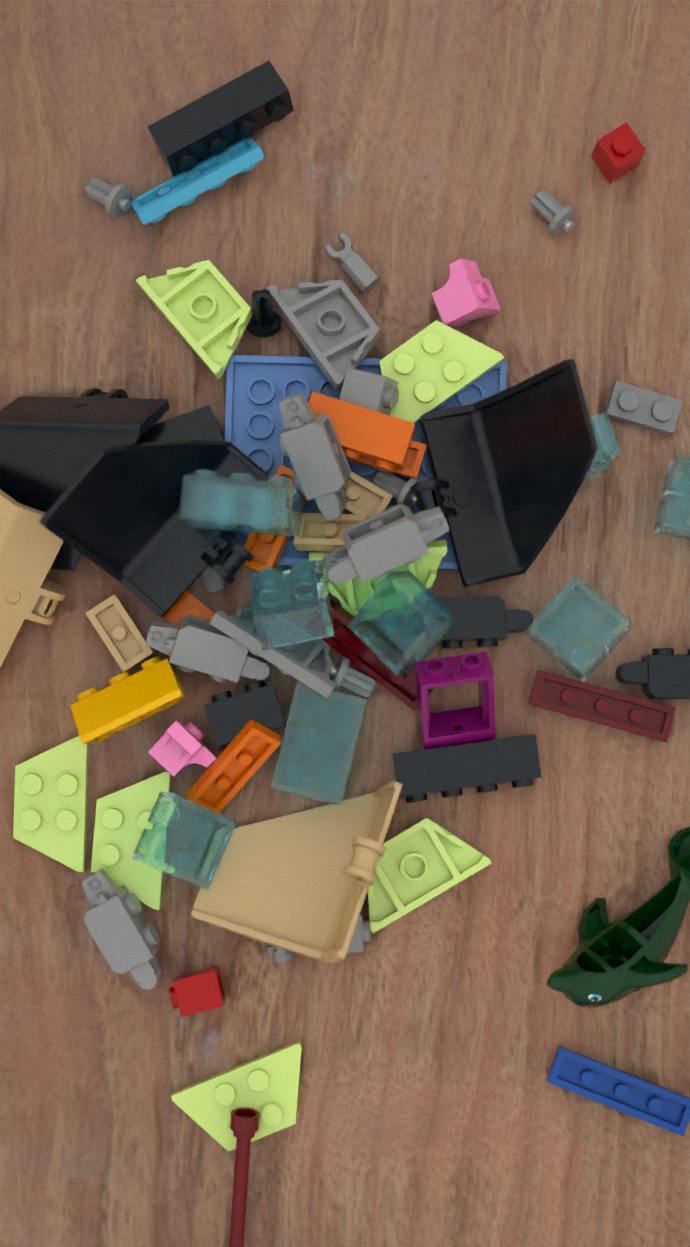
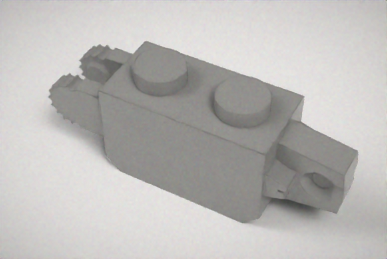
M302 392L288 396L279 402L285 426L280 433L279 442L284 456L291 460L294 468L293 478L298 490H303L307 501L315 499L323 518L335 521L341 516L347 506V498L344 497L345 493L342 486L346 482L351 468L331 417L323 413L314 414Z
M398 504L347 527L342 536L344 545L333 549L332 552L328 551V554H325V557H323L322 563L324 569H326L327 579L330 582L332 581L333 584H338L339 582L342 583V581H348L359 576L361 582L369 579H378L389 570L400 565L416 562L421 556L429 553L426 546L428 543L450 531L440 507L412 514L408 506Z
M189 614L181 618L178 625L152 621L150 624L145 645L169 655V663L174 664L181 671L193 673L196 670L206 673L211 679L222 683H227L229 680L238 683L240 676L250 679L256 678V680L261 681L262 679L265 680L270 674L271 667L269 661L252 654L247 647L212 626L210 620Z
M99 869L86 876L81 882L90 903L83 922L113 972L124 974L130 971L135 981L139 983L138 986H141V989L143 988L144 991L153 990L159 982L158 979L163 974L162 965L159 964L160 961L156 955L160 947L159 935L155 927L151 923L147 924L141 914L142 907L137 896L132 892L129 893L125 885L118 888L104 869Z

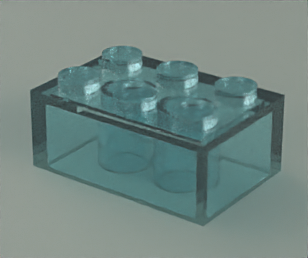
M195 470V475L184 474L179 519L193 528L299 537L303 493L294 483H290V478L268 476V481H258L253 479L254 475L247 473H232L231 478L218 477L215 471Z
M296 682L271 788L341 805L367 699L332 691L327 699L307 685Z

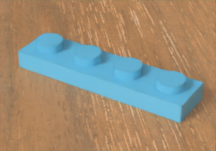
M251 137L244 138L227 147L222 153L205 159L196 164L191 170L182 172L131 200V206L143 225L158 222L166 216L167 212L178 206L191 204L203 192L209 189L220 188L230 177L252 170L265 157L260 146Z

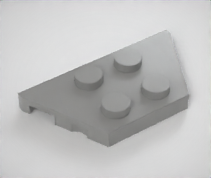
M329 280L319 284L313 282L298 283L299 288L278 290L277 285L266 287L270 291L273 305L337 392L342 390L347 367L352 369L358 368L378 340L380 334L379 327L343 280Z
M270 603L258 605L255 608L241 607L237 609L235 615L229 616L223 610H220L213 616L210 622L212 626L247 647L252 654L263 657L277 666L285 675L296 678L328 699L335 687V681L329 678V674L333 669L332 659L329 657L330 645L303 624Z

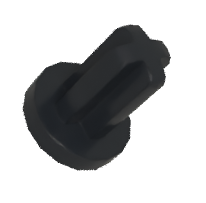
M267 289L255 290L252 294L253 316L247 326V330L256 337L273 336L281 329V318L273 311L270 291Z

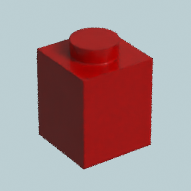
M626 122L599 139L591 157L611 184L639 166L646 149Z
M218 966L176 976L173 980L174 986L169 988L172 1006L174 1009L179 1008L181 1017L223 1007L226 1003Z

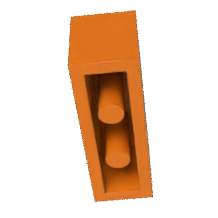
M312 391L308 404L314 414L323 413L331 417L347 460L359 462L360 457L374 461V468L387 473H393L394 468L403 469L415 434V423Z

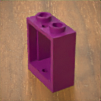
M487 652L415 662L418 724L424 750L495 739L494 674ZM478 682V707L430 713L428 689Z

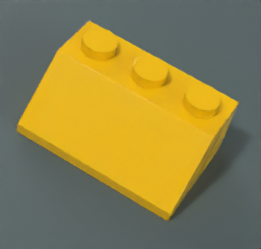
M156 656L142 663L141 667L143 670L131 676L126 671L109 679L108 681L111 686L98 691L96 687H93L78 694V702L70 705L82 743L96 744L189 698L174 665L169 663V658L162 660L160 656Z

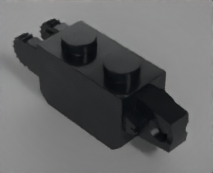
M498 595L441 597L430 610L408 613L406 615L407 636L431 638L433 643L441 642L442 649L463 648V642L477 641L478 648L498 647V641L506 639L507 633L525 632L529 627H532L534 619L528 610H506L505 602Z
M653 648L652 655L643 656L642 662H626L624 665L617 666L618 669H615L616 673H614L616 674L615 678L621 684L642 685V692L649 699H690V649H687L688 655H674L673 648Z

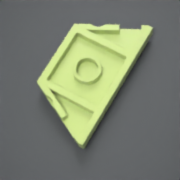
M210 260L194 263L187 268L177 267L166 270V275L150 279L146 275L137 278L136 282L142 291L217 379L221 378L253 316L250 306Z
M437 320L379 361L381 375L399 382L397 386L399 390L398 402L395 408L391 409L390 416L416 424L420 421V417L423 414L434 411L504 360V356L500 352Z
M447 540L428 543L426 546L429 553L421 556L416 562L400 565L389 570L378 579H369L361 582L359 576L348 581H342V583L339 582L338 584L330 582L327 579L326 569H324L322 563L323 557L328 552L309 553V563L324 578L326 587L333 596L340 600L341 607L356 618L414 613L422 610L426 601L427 591L432 587L437 576L439 564L448 551Z
M79 736L15 766L13 838L77 872H85L89 744H83Z
M168 771L97 799L91 872L93 873L103 868L118 888L125 885L129 893H134L139 901L154 910L161 909L172 776Z
M427 817L383 842L386 849L383 857L378 860L374 875H376L374 885L368 887L369 920L372 933L377 932L492 864L491 860Z
M299 1040L171 1094L172 1101L228 1152L236 1149V1137L233 1136V1131L230 1129L231 1111L236 1108H252L260 1113L259 1130L255 1132L251 1142L296 1124L302 1044Z

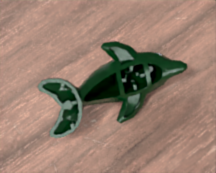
M690 827L678 831L670 839L668 846L670 879L640 906L611 923L608 920L604 898H596L583 911L578 926L579 947L562 965V968L551 973L546 982L548 987L562 992L567 999L579 1007L596 1008L619 1001L632 992L639 991L642 987L671 982L687 973V964L664 963L663 961L668 956L677 938L690 900Z

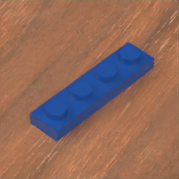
M560 1045L558 1046L546 1078L547 1082L684 1136L690 1120V1097Z

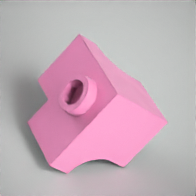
M460 258L449 264L450 276L447 283L432 293L441 320L447 326L460 327L472 320L491 316L501 311L489 278L481 277L476 261Z
M176 720L166 730L160 740L148 751L173 777L178 776L187 766L194 763L209 768L218 757L201 740L205 736L204 733L191 721L185 725L182 721Z

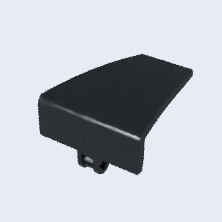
M574 359L564 360L476 403L432 411L420 417L435 479L417 483L410 487L412 495L416 496L420 512L435 507H440L449 526V534L462 584L466 587L524 574L564 517L588 472L598 446Z
M90 388L79 397L21 396L16 398L0 410V489L18 503L47 513L100 450L136 444L138 439L170 409L168 399L129 398L123 389H112L109 392H102L98 388ZM63 542L50 569L73 571L77 567L82 554L66 542Z
M179 440L129 444L100 450L41 518L40 523L122 583L156 615L164 617L208 565L229 584H232L235 580L233 576L246 561L251 562L254 559V556L236 542L233 537L278 484L231 442Z

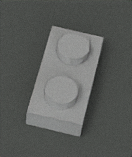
M615 381L605 417L671 436L674 434L683 400Z

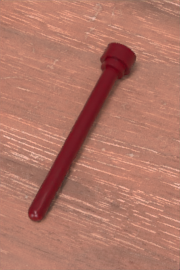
M245 1107L232 1110L230 1116V1129L233 1131V1136L236 1137L229 1247H244L251 1138L259 1130L260 1122L259 1111Z

